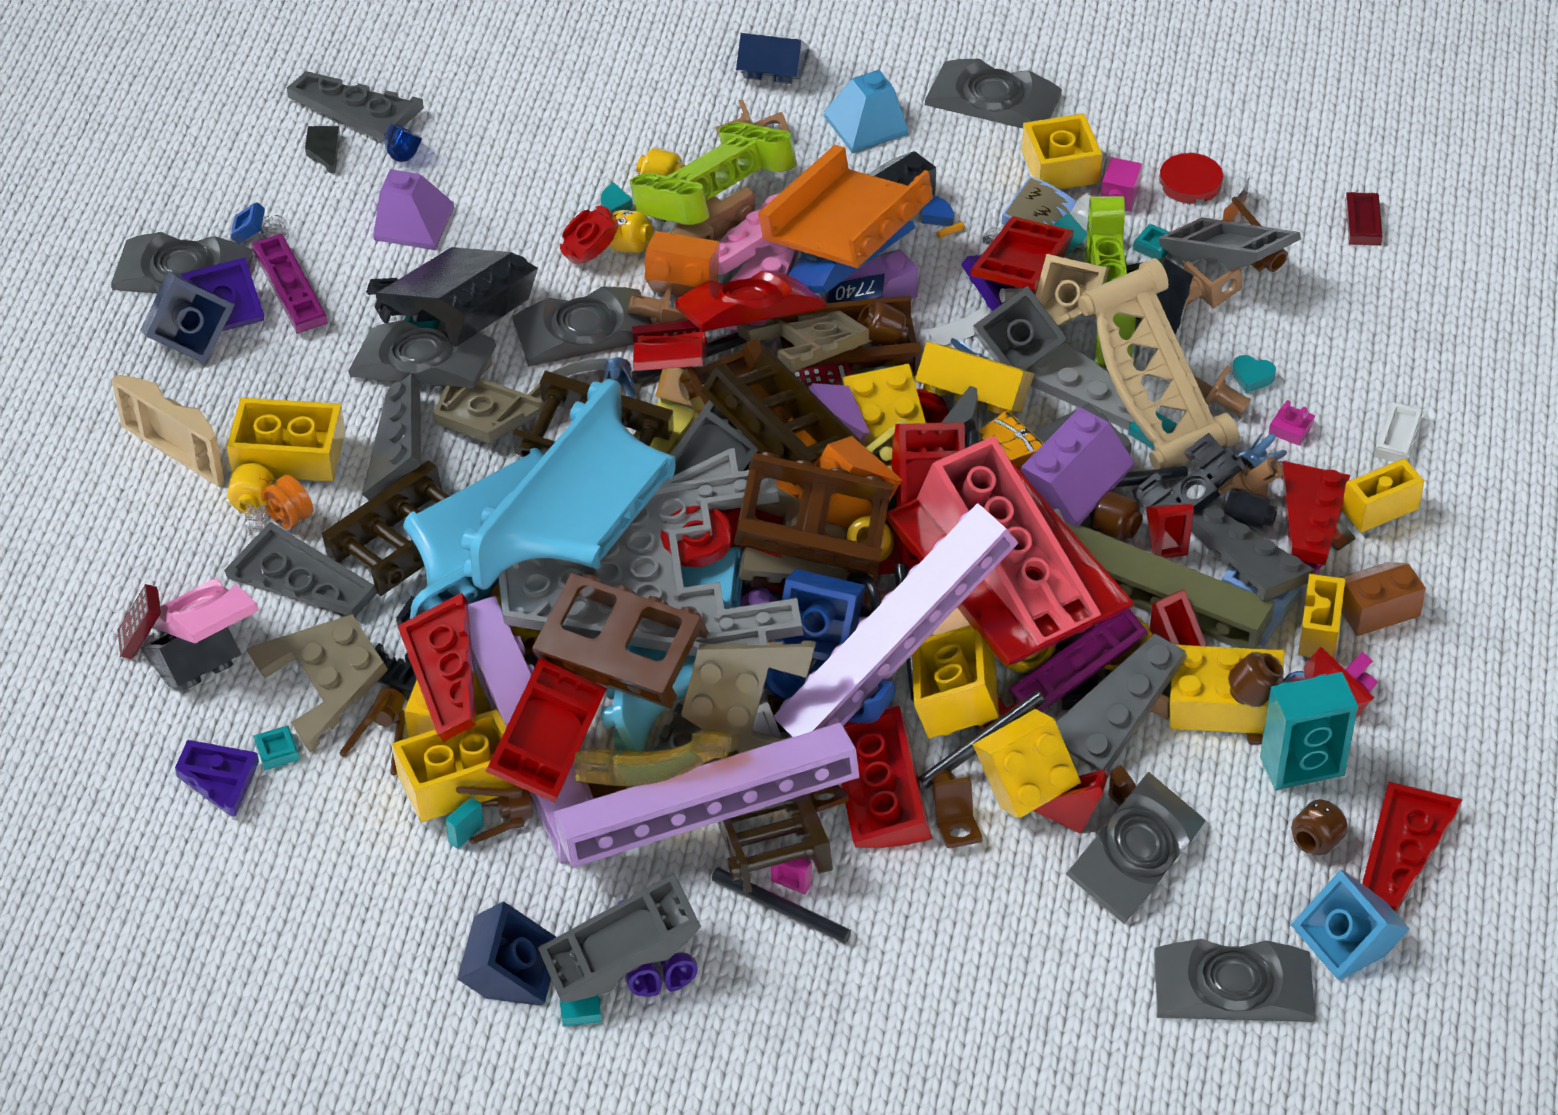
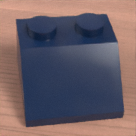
M740 33L736 70L744 73L743 78L762 80V75L774 76V82L792 84L793 79L801 80L809 52V45L799 39Z
M168 271L140 331L146 337L206 364L235 304L197 283Z
M503 901L474 916L457 980L486 999L541 1006L546 1002L551 977L538 947L555 939L556 936Z

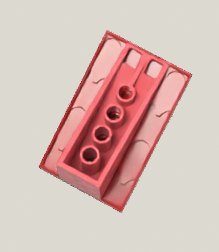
M995 435L934 462L918 497L888 511L886 514L888 523L912 555L915 554L920 562L933 550L937 541L950 533L958 524L962 515L972 510L977 503L1002 524L1016 539L1018 544L957 607L972 628L979 632L1002 663H1005L1007 667L1021 662L1043 649L1053 647L1058 642L1075 634L1082 633L1102 621L1114 618L1121 612L1130 609L1134 604L1123 589L1011 462Z

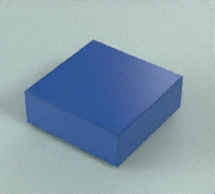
M256 202L236 214L230 238L240 244L261 231L265 208Z

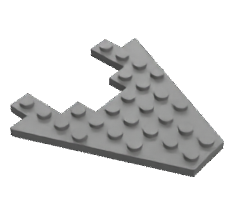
M735 448L728 449L674 475L672 479H666L600 561L601 567L599 569L566 560L537 558L514 564L499 576L503 620L505 625L542 630L570 573L582 577L585 574H590L602 580L606 585L615 588L617 585H623L633 590L638 596L647 599L649 596H655L667 602L671 607L680 610L682 607H688L697 611L701 615L709 633L706 639L697 636L688 655L696 656L700 644L747 643V645H768V640L803 635L797 598L724 609L720 582L684 587L677 541L683 540L682 535H686L691 539L700 538L707 531H710L712 536L709 510L712 511V508L719 511L741 508L749 470L738 472ZM764 478L761 481L757 505L779 502L776 480ZM701 506V509L695 513L686 515V507ZM682 509V511L675 516H670L676 511ZM693 520L703 521L704 524L683 528L686 523ZM661 529L668 535L671 554L663 547L660 538ZM577 596L563 623L562 629L595 639L600 635L613 607ZM642 617L629 645L668 652L678 629Z

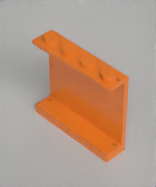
M834 145L758 212L763 240L858 268L933 199L929 171L924 170L908 186L849 169L845 147Z

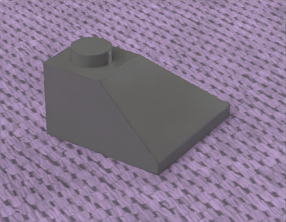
M1028 286L973 325L975 336L994 361L1025 371L1068 340Z

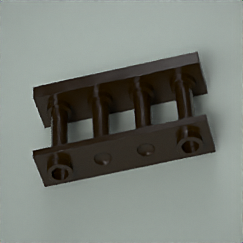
M764 348L761 351L750 372L740 376H736L724 363L715 366L701 390L761 453H774L781 459L794 462L805 460L814 464L817 458L821 457L829 443L853 436L860 442V439L768 348ZM759 384L770 396L760 400L748 387ZM782 407L793 420L783 423L771 410ZM805 430L817 443L807 447L795 434Z
M545 370L540 379L541 400L545 401V404L530 433L515 429L513 433L515 454L525 457L530 454V449L538 448L545 455L556 442L543 437L558 407L571 410L577 401L586 403L588 401L587 393L591 384ZM621 394L622 423L627 428L641 432L639 441L651 446L653 439L656 437L666 440L670 439L674 430L673 410Z
M429 460L322 532L327 556L340 563L348 556L353 555L371 569L374 585L379 596L384 595L424 567L423 559L412 539L409 541L391 527L403 518H406L411 512L414 511L416 514L421 512L418 508L429 500L438 503L450 496L442 490L437 466ZM379 536L397 550L381 559L364 547V545Z
M809 793L717 822L730 854V858H727L731 877L733 881L740 880L745 894L752 892L749 874L752 871L805 858L806 861L813 860L818 874L833 870L830 843ZM784 809L786 812H793L791 819L738 833L735 832L732 823ZM793 833L796 836H803L801 843L745 857L742 850L744 846Z

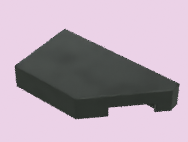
M308 126L306 156L315 162L319 161L330 173H335L340 139L339 126Z

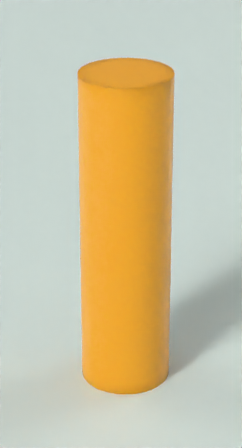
M963 222L956 223L936 231V236L938 239L965 229V225Z

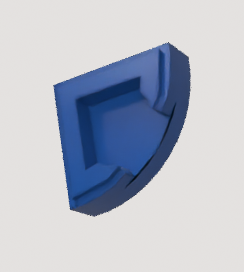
M933 195V199L923 207L921 223L951 226L954 223L953 209L944 199Z

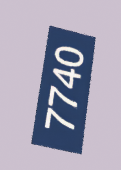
M885 273L840 282L828 291L827 303L882 297Z

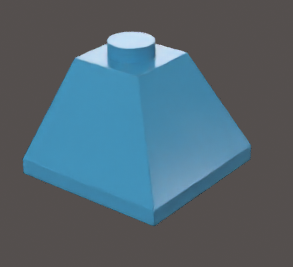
M880 69L852 78L824 111L825 119L852 154L908 135V128L895 89Z
M1340 870L1291 924L1338 980H1342L1385 957L1410 930L1386 901L1344 870Z

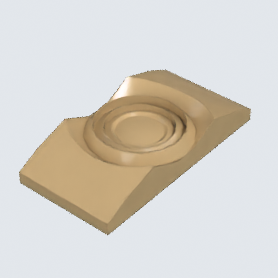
M116 375L111 379L123 428L214 485L220 487L225 483L216 435L210 423L198 408L185 407L170 398H164L157 383L123 375Z

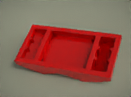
M1012 216L971 268L970 276L1023 289L1028 286L1031 291H1037L1046 255L1050 254L1064 258L1072 241L1074 230Z
M760 271L751 278L738 279L727 284L709 280L676 300V308L704 332L824 309V300L795 277L782 273Z
M705 331L672 336H638L637 343H634V371L703 366L708 352V341Z
M964 422L895 425L891 468L902 479L896 490V507L918 497L934 462L965 449ZM894 531L899 563L907 564L908 566L920 564L921 562L916 555H912Z
M539 658L486 772L555 803L607 688Z

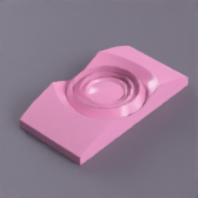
M215 578L161 605V614L152 628L192 643H197L259 611L256 602L238 585L235 584L229 590Z

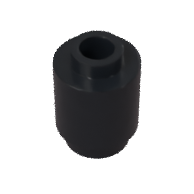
M1240 489L1239 492L1230 491L1224 513L1237 522L1247 525L1249 528L1264 532L1266 526H1273L1278 507L1273 506V498Z

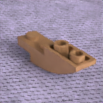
M744 187L722 201L714 196L706 201L709 211V218L706 221L694 225L678 223L671 233L714 241L722 238L730 229L745 220L750 212L755 211L754 192Z

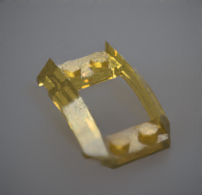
M704 729L692 734V741L686 745L658 751L610 750L592 746L575 752V781L612 786H640L665 781L689 772L714 758L724 759V756L728 757L729 752L738 749L740 734Z

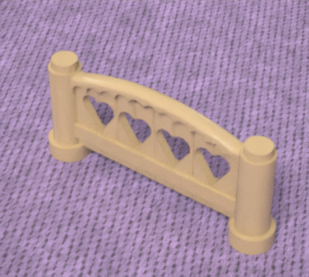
M1156 258L1141 263L1139 269L1083 292L1082 296L1078 297V305L1085 316L1092 315L1095 317L1102 354L1113 385L1135 423L1155 447L1154 451L1149 453L1152 467L1154 469L1176 467L1188 462L1189 460L1184 451L1207 433H1210L1223 449L1239 444L1240 435L1236 423L1229 414L1223 413L1213 417L1156 295L1168 288L1166 271ZM1115 314L1142 319L1129 340H1124L1120 337V327L1116 326L1113 322ZM1129 345L1156 350L1144 371H1138L1134 368V358L1130 357L1127 353ZM1143 376L1170 380L1169 385L1158 402L1149 400L1147 396L1148 389L1144 388L1141 382ZM1158 407L1184 411L1182 418L1172 433H1166L1162 429V420L1156 416V409Z

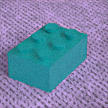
M1342 672L1329 675L1322 674L1310 679L1284 682L1271 686L1260 758L1274 790L1345 776L1358 705Z

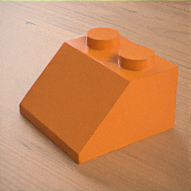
M656 231L645 251V280L651 290L665 293L666 287L669 285L672 286V295L682 296L709 280L718 282L720 241Z
M853 436L829 443L816 464V467L830 470L833 468L845 469L850 474L861 477L877 476L884 479L885 482L894 484L889 502L902 481L899 476ZM801 491V493H800V495H799V497H798V499H800V500H801V497H802V491ZM838 493L833 494L826 521L849 528L858 518L871 515L872 504L865 499Z

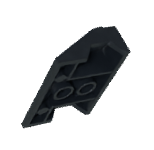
M451 247L377 292L376 299L406 317H410L422 309L445 323L450 343L457 347L477 332L485 329L529 300L538 267L529 263L523 256L516 255L513 252Z

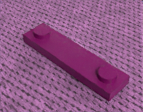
M283 234L253 242V252L295 332L298 334L328 324L327 315Z
M1128 609L1114 618L1097 624L1008 690L1017 703L1022 702L1036 690H1039L1047 701L1037 708V710L1043 712L1149 635L1148 631L1131 609Z

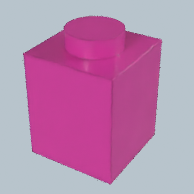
M1111 157L1102 181L1101 197L1123 196L1125 211L1131 212L1140 189L1142 163Z

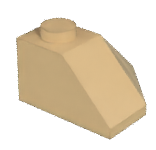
M1047 254L1035 296L1058 326H1063L1082 313L1078 305V297L1082 296L1083 292L1104 284L1109 268Z

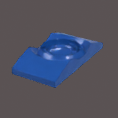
M908 221L858 268L804 253L790 271L789 276L797 278L814 293H827L916 228L913 221Z

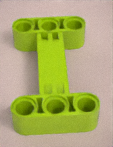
M743 122L725 124L718 130L721 145L668 176L645 173L633 177L630 180V186L636 211L642 212L649 217L685 225L702 223L709 218L706 201L759 169L784 172L794 168L797 165L792 135L788 131Z
M1123 196L1090 197L1085 263L1109 268L1105 283L1127 274L1123 247L1125 201ZM1115 314L1113 316L1114 324L1120 327V337L1124 340H1129L1135 332L1136 317ZM1097 331L1095 344L1096 364L1100 367H1106ZM1129 345L1127 353L1132 357L1133 345Z

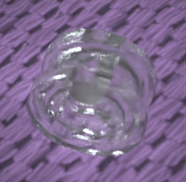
M279 215L264 217L261 231H259L260 239L263 240L283 234L287 241L289 232L286 219Z
M247 505L245 530L248 536H252L254 532L260 533L268 524V509L266 505H261L258 509L254 505Z

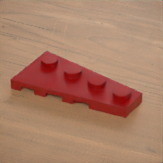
M1282 461L1283 475L1281 479H1283V498L1286 501L1285 515L1286 519H1288L1287 532L1290 555L1298 557L1301 561L1326 566L1342 510L1346 482L1350 480V475L1332 469L1325 470Z
M460 593L398 625L435 730L443 742L476 726L468 600L463 593Z
M1388 781L1362 884L1386 901L1397 913L1461 809L1463 799Z

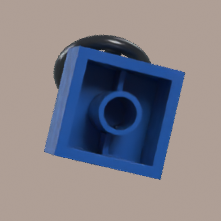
M795 569L786 578L782 600L797 598L803 635L775 639L774 642L801 644L802 641H814L816 645L812 658L827 661L833 650L838 645L843 644L856 631L859 618L869 617L881 605V595L876 582L869 574L857 571L850 573L847 576V580H841ZM865 586L870 595L871 607L867 605V601L863 597Z

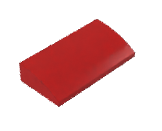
M900 706L886 709L880 718L873 723L862 724L847 721L843 728L856 749L859 778L843 782L841 786L849 797V801L845 802L855 848L895 847L933 839L908 727Z

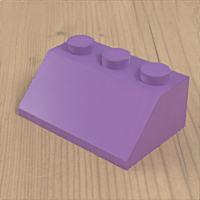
M1079 407L1021 467V473L1053 510L1059 509L1065 522L1076 528L1093 511L1102 496L1111 491L1134 467V460L1109 422Z

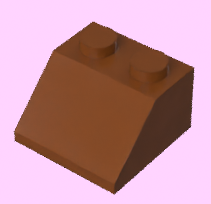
M1385 562L1338 577L1345 579L1341 613L1356 636L1421 615L1426 587L1409 563Z

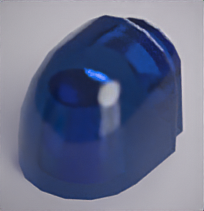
M390 123L384 138L385 150L395 161H408L417 152L422 137L404 127Z

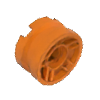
M288 474L279 478L276 481V485H268L261 491L262 501L268 499L269 506L265 509L276 523L279 521L284 523L281 526L285 530L294 528L298 525L299 519L305 520L314 512L312 501L299 481Z

